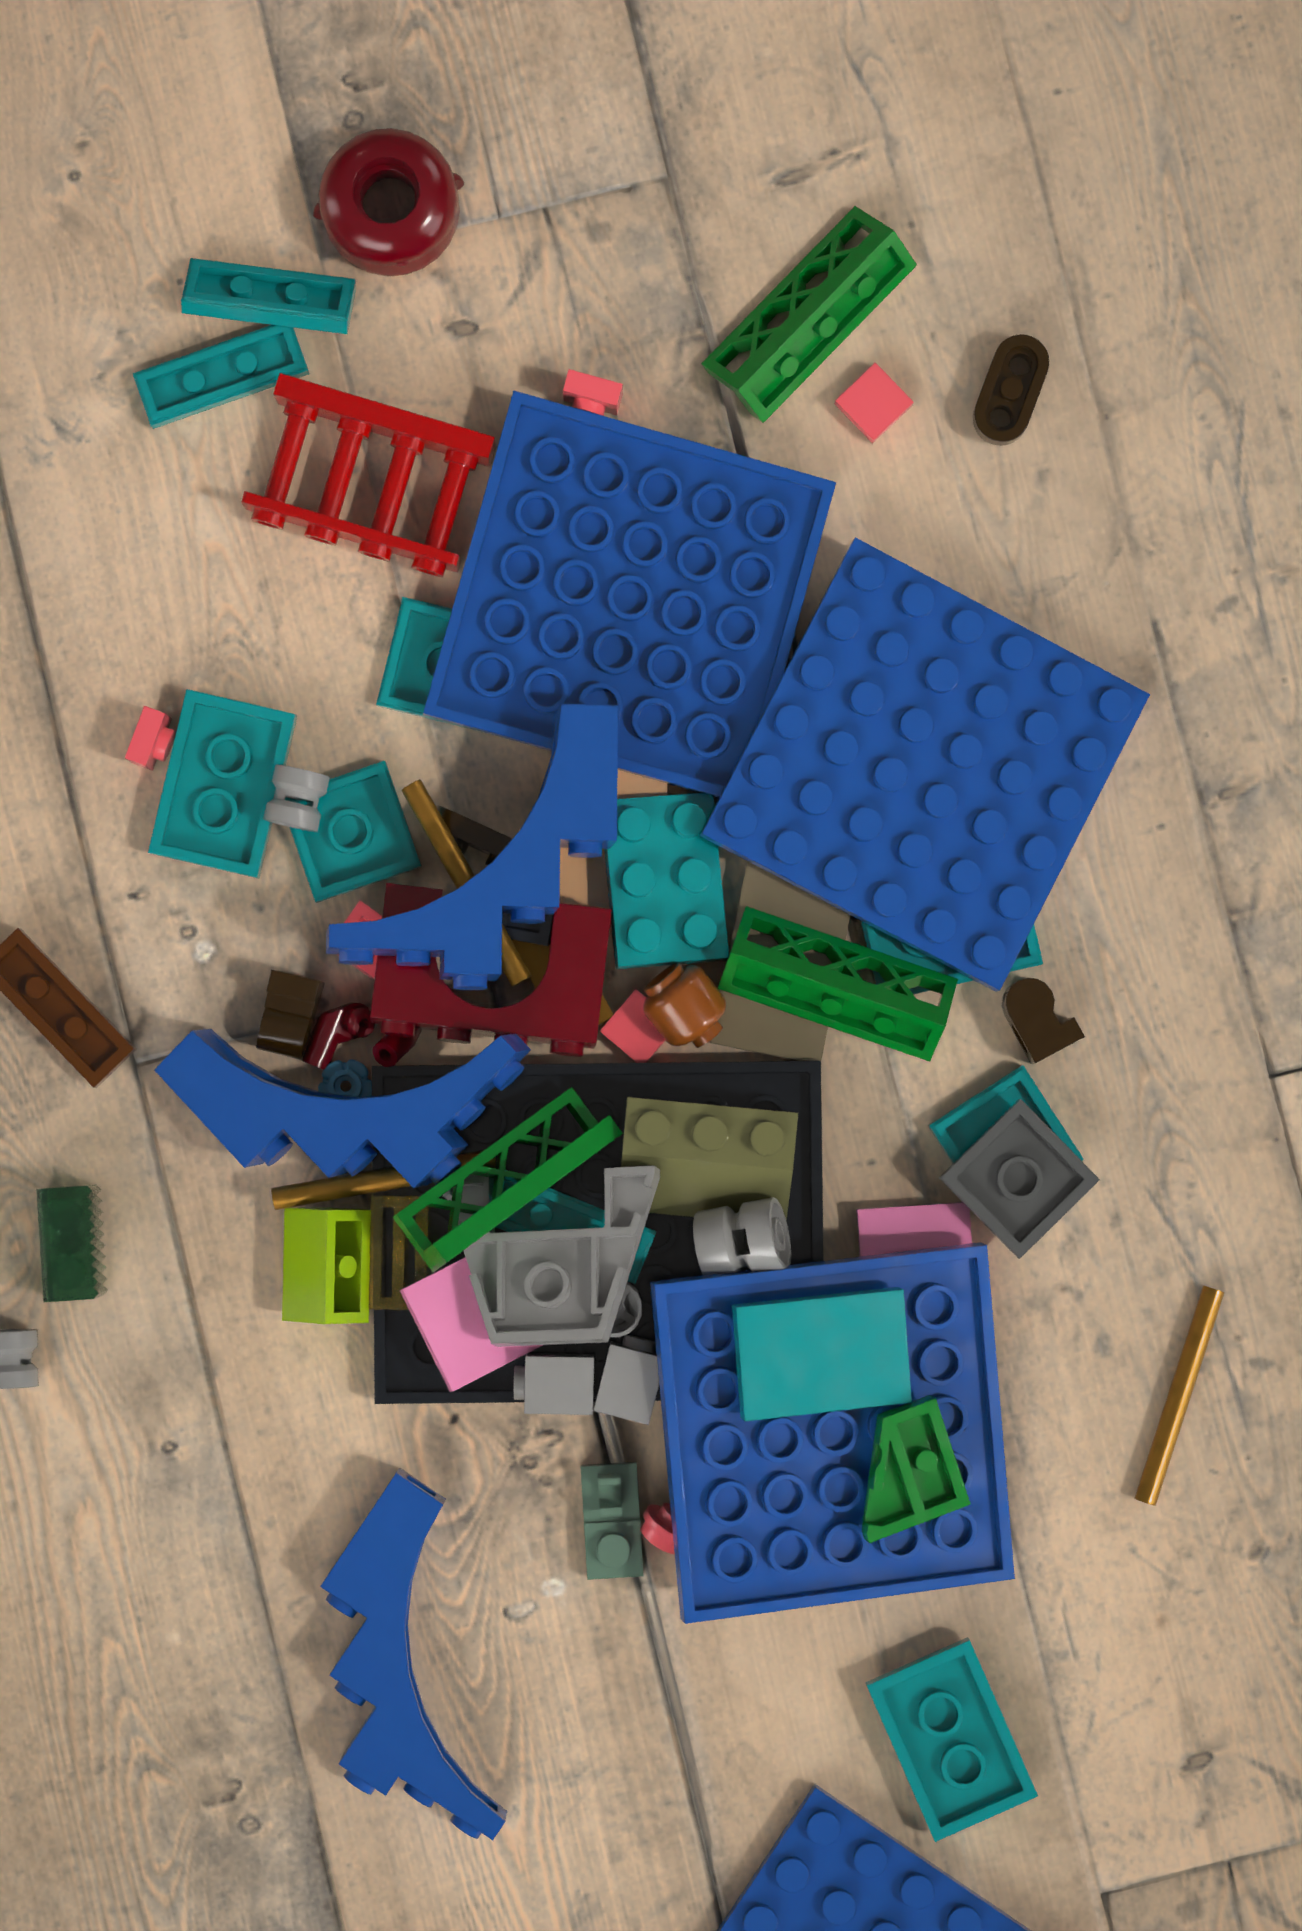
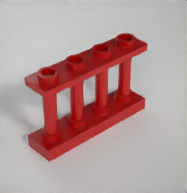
M279 373L273 395L278 405L285 406L283 414L288 416L264 496L244 491L241 503L246 510L253 512L251 520L283 530L285 522L306 528L304 536L329 545L336 546L338 538L359 543V553L383 561H390L392 554L413 559L411 568L432 576L443 577L445 569L458 573L461 565L460 556L445 550L469 471H475L477 464L491 467L497 447L495 437ZM317 416L338 422L337 430L341 432L318 511L314 512L285 502L309 423L314 424ZM373 432L392 438L390 446L395 449L371 528L341 520L339 515L362 440L369 439L370 433ZM424 448L445 454L443 461L448 466L424 544L392 535L415 457L416 455H422Z

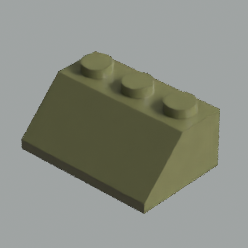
M627 1097L621 1167L656 1166L660 1169V1180L649 1213L694 1217L697 1211L729 1206L738 1213L741 1205L745 1202L774 1197L781 1204L787 1220L798 1113Z

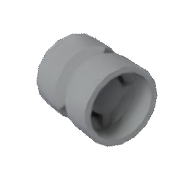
M772 1197L745 1202L741 1205L738 1213L729 1206L697 1211L694 1215L693 1237L695 1251L703 1275L736 1273L748 1268L752 1272L780 1270L790 1265L791 1243L789 1230L782 1206L776 1198Z

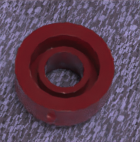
M392 128L375 129L359 134L346 142L329 160L321 177L318 193L319 203L313 209V216L316 219L323 220L330 241L339 254L353 266L368 273L382 276L407 275L425 268L438 259L449 246L458 225L460 213L458 190L464 186V181L460 175L452 172L449 163L442 153L426 139L404 130ZM387 178H396L407 183L415 193V204L406 218L395 223H378L373 221L364 212L363 199L367 190L375 182Z

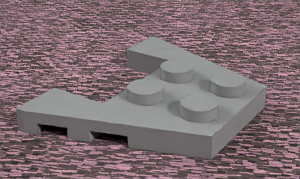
M656 1166L604 1168L605 1226L603 1228L495 1233V1228H493L464 1250L471 1272L469 1278L492 1345L506 1347L602 1343L609 1341L660 1180V1169ZM469 1175L464 1179L461 1202L486 1206L492 1200L494 1178ZM453 1188L443 1194L445 1199L452 1201ZM460 1212L458 1225L473 1214Z

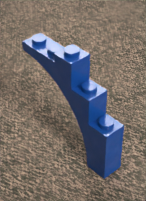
M561 704L555 714L551 757L538 798L520 831L497 858L459 889L419 909L376 921L329 924L326 931V954H338L339 963L348 965L373 964V955L396 956L397 965L428 966L430 965L431 957H440L439 979L453 980V989H487V981H496L502 974V913L511 914V922L544 923L545 914L553 915L558 910L560 904V848H568V856L594 858L601 857L602 849H610L617 841L618 706Z
M212 1029L192 1030L154 1071L244 1168L263 1163L267 1166L273 1165L292 1147L293 1143L289 1139L291 1137L328 1178L347 1173L355 1176L375 1158L377 1153L372 1148L375 1146L413 1188H417L432 1182L437 1185L458 1170L462 1163L456 1157L468 1144L454 1128L457 1127L461 1131L468 1127L485 1109V1106L480 1101L494 1087L499 1091L505 1089L523 1072L525 1067L520 1061L531 1049L517 1034L501 1035L467 1064L430 1084L392 1095L357 1097L319 1092L280 1079L241 1056Z
M399 1468L320 1586L329 1592L326 1601L335 1609L351 1618H354L357 1612L366 1617V1620L329 1675L338 1681L335 1689L342 1696L359 1706H363L366 1700L375 1706L342 1755L339 1765L347 1770L344 1777L348 1782L370 1795L376 1789L386 1796L399 1777L406 1782L403 1787L404 1791L416 1801L427 1807H432L434 1802L453 1813L450 1821L465 1834L478 1839L482 1833L491 1840H494L506 1821L507 1810L476 1786L445 1749L425 1711L412 1668L408 1628L412 1580L424 1540L446 1498Z

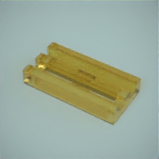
M371 1196L369 1309H408L400 1292L404 1288L405 1234L394 1219L392 1297H382L384 1207H394V1215H396L420 1196ZM427 1206L416 1214V1223L428 1238L429 1207ZM415 1249V1282L427 1277L428 1265Z

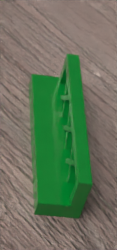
M854 206L701 364L711 376L736 394L752 416L764 423L917 266V263L893 229ZM861 228L869 233L857 247L844 250L845 244ZM828 271V277L818 287L806 290V284L816 274ZM789 311V317L779 327L767 329L768 323L777 314ZM750 351V357L734 373L725 368L739 353Z
M746 906L718 989L930 1062L946 1027L958 979ZM750 928L773 936L779 945L768 948L748 941ZM815 950L824 953L832 964L820 966L811 963L803 952ZM867 968L876 971L885 982L875 985L864 981L857 973V970ZM919 986L940 993L938 1006L916 999L910 989Z
M571 1087L393 1216V1219L434 1273L623 1133L610 1115L598 1123ZM564 1106L567 1107L585 1132L572 1143L549 1139L551 1117ZM540 1125L539 1137L527 1135V1133ZM513 1143L538 1147L535 1170L531 1173L523 1174L505 1170L508 1147ZM547 1149L559 1151L546 1161ZM497 1156L496 1169L483 1166ZM469 1175L494 1178L492 1200L486 1206L461 1202L464 1179ZM504 1180L517 1182L502 1193ZM453 1188L452 1201L439 1198ZM427 1206L450 1210L448 1232L434 1244L429 1241L413 1219L414 1215ZM460 1212L473 1214L458 1225Z

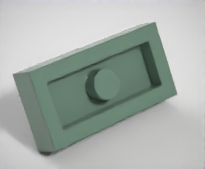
M637 1462L581 1465L587 1580L643 1576Z

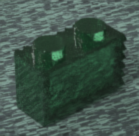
M96 1184L36 1189L43 1302L95 1299L103 1296L108 1291L102 1285L107 1280L102 1274L107 1267L101 1263L106 1257L101 1252L105 1244L100 1241L104 1233L99 1229L104 1222L98 1218L103 1211L97 1207L102 1202L97 1196L102 1189Z

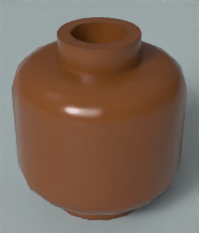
M679 962L674 963L655 976L644 988L648 996L644 1001L643 1011L671 1046H683L692 1042L696 1048H699L711 1041L723 1029L718 1020L726 1010V999L699 966L690 965L682 967Z

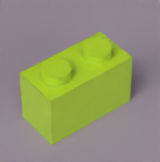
M331 1207L284 1209L282 1321L314 1324L369 1323L371 1210Z

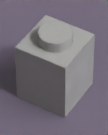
M626 1334L623 1337L622 1344L610 1342L594 1405L595 1412L649 1425L659 1387L655 1341Z
M527 1353L525 1356V1366L514 1367V1400H524V1414L593 1415L595 1354Z

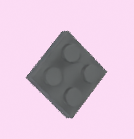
M1018 1099L939 1177L1018 1259L1035 1245L1100 1180L1021 1099Z

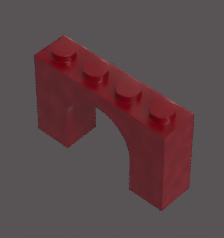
M386 883L382 919L419 909L443 897V889ZM560 903L553 917L548 965L542 981L525 999L502 1008L478 1007L455 995L444 980L439 979L440 972L436 957H431L430 965L402 966L396 964V956L378 955L370 1014L371 1023L382 1024L381 1033L386 1035L414 1037L415 1028L438 1031L437 1040L461 1044H470L471 1035L494 1037L495 1041L501 1035L517 1034L526 1045L528 1041L550 1044L549 1053L582 1057L584 1048L594 1049L597 1044L612 909Z

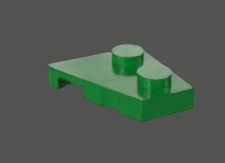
M927 1395L912 1401V1403H906L877 1414L861 1530L867 1542L872 1543L971 1505L935 1397Z

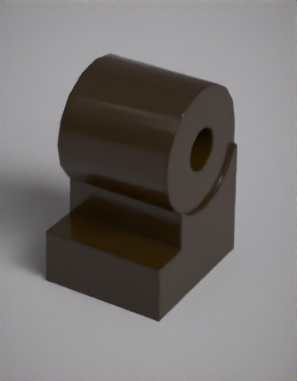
M271 970L266 990L268 993L264 1005L265 1010L258 1032L256 1048L301 1059L310 1036L325 983Z
M1025 978L1013 982L1006 988L1002 996L1001 1005L1003 1013L1030 1064H1035L1085 1037L1075 1017L1068 1018L1061 1023L1059 1022L1053 1011L1055 999L1052 990L1045 982L1036 978Z

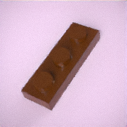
M17 928L0 944V991L93 1088H97L137 1048L21 928Z

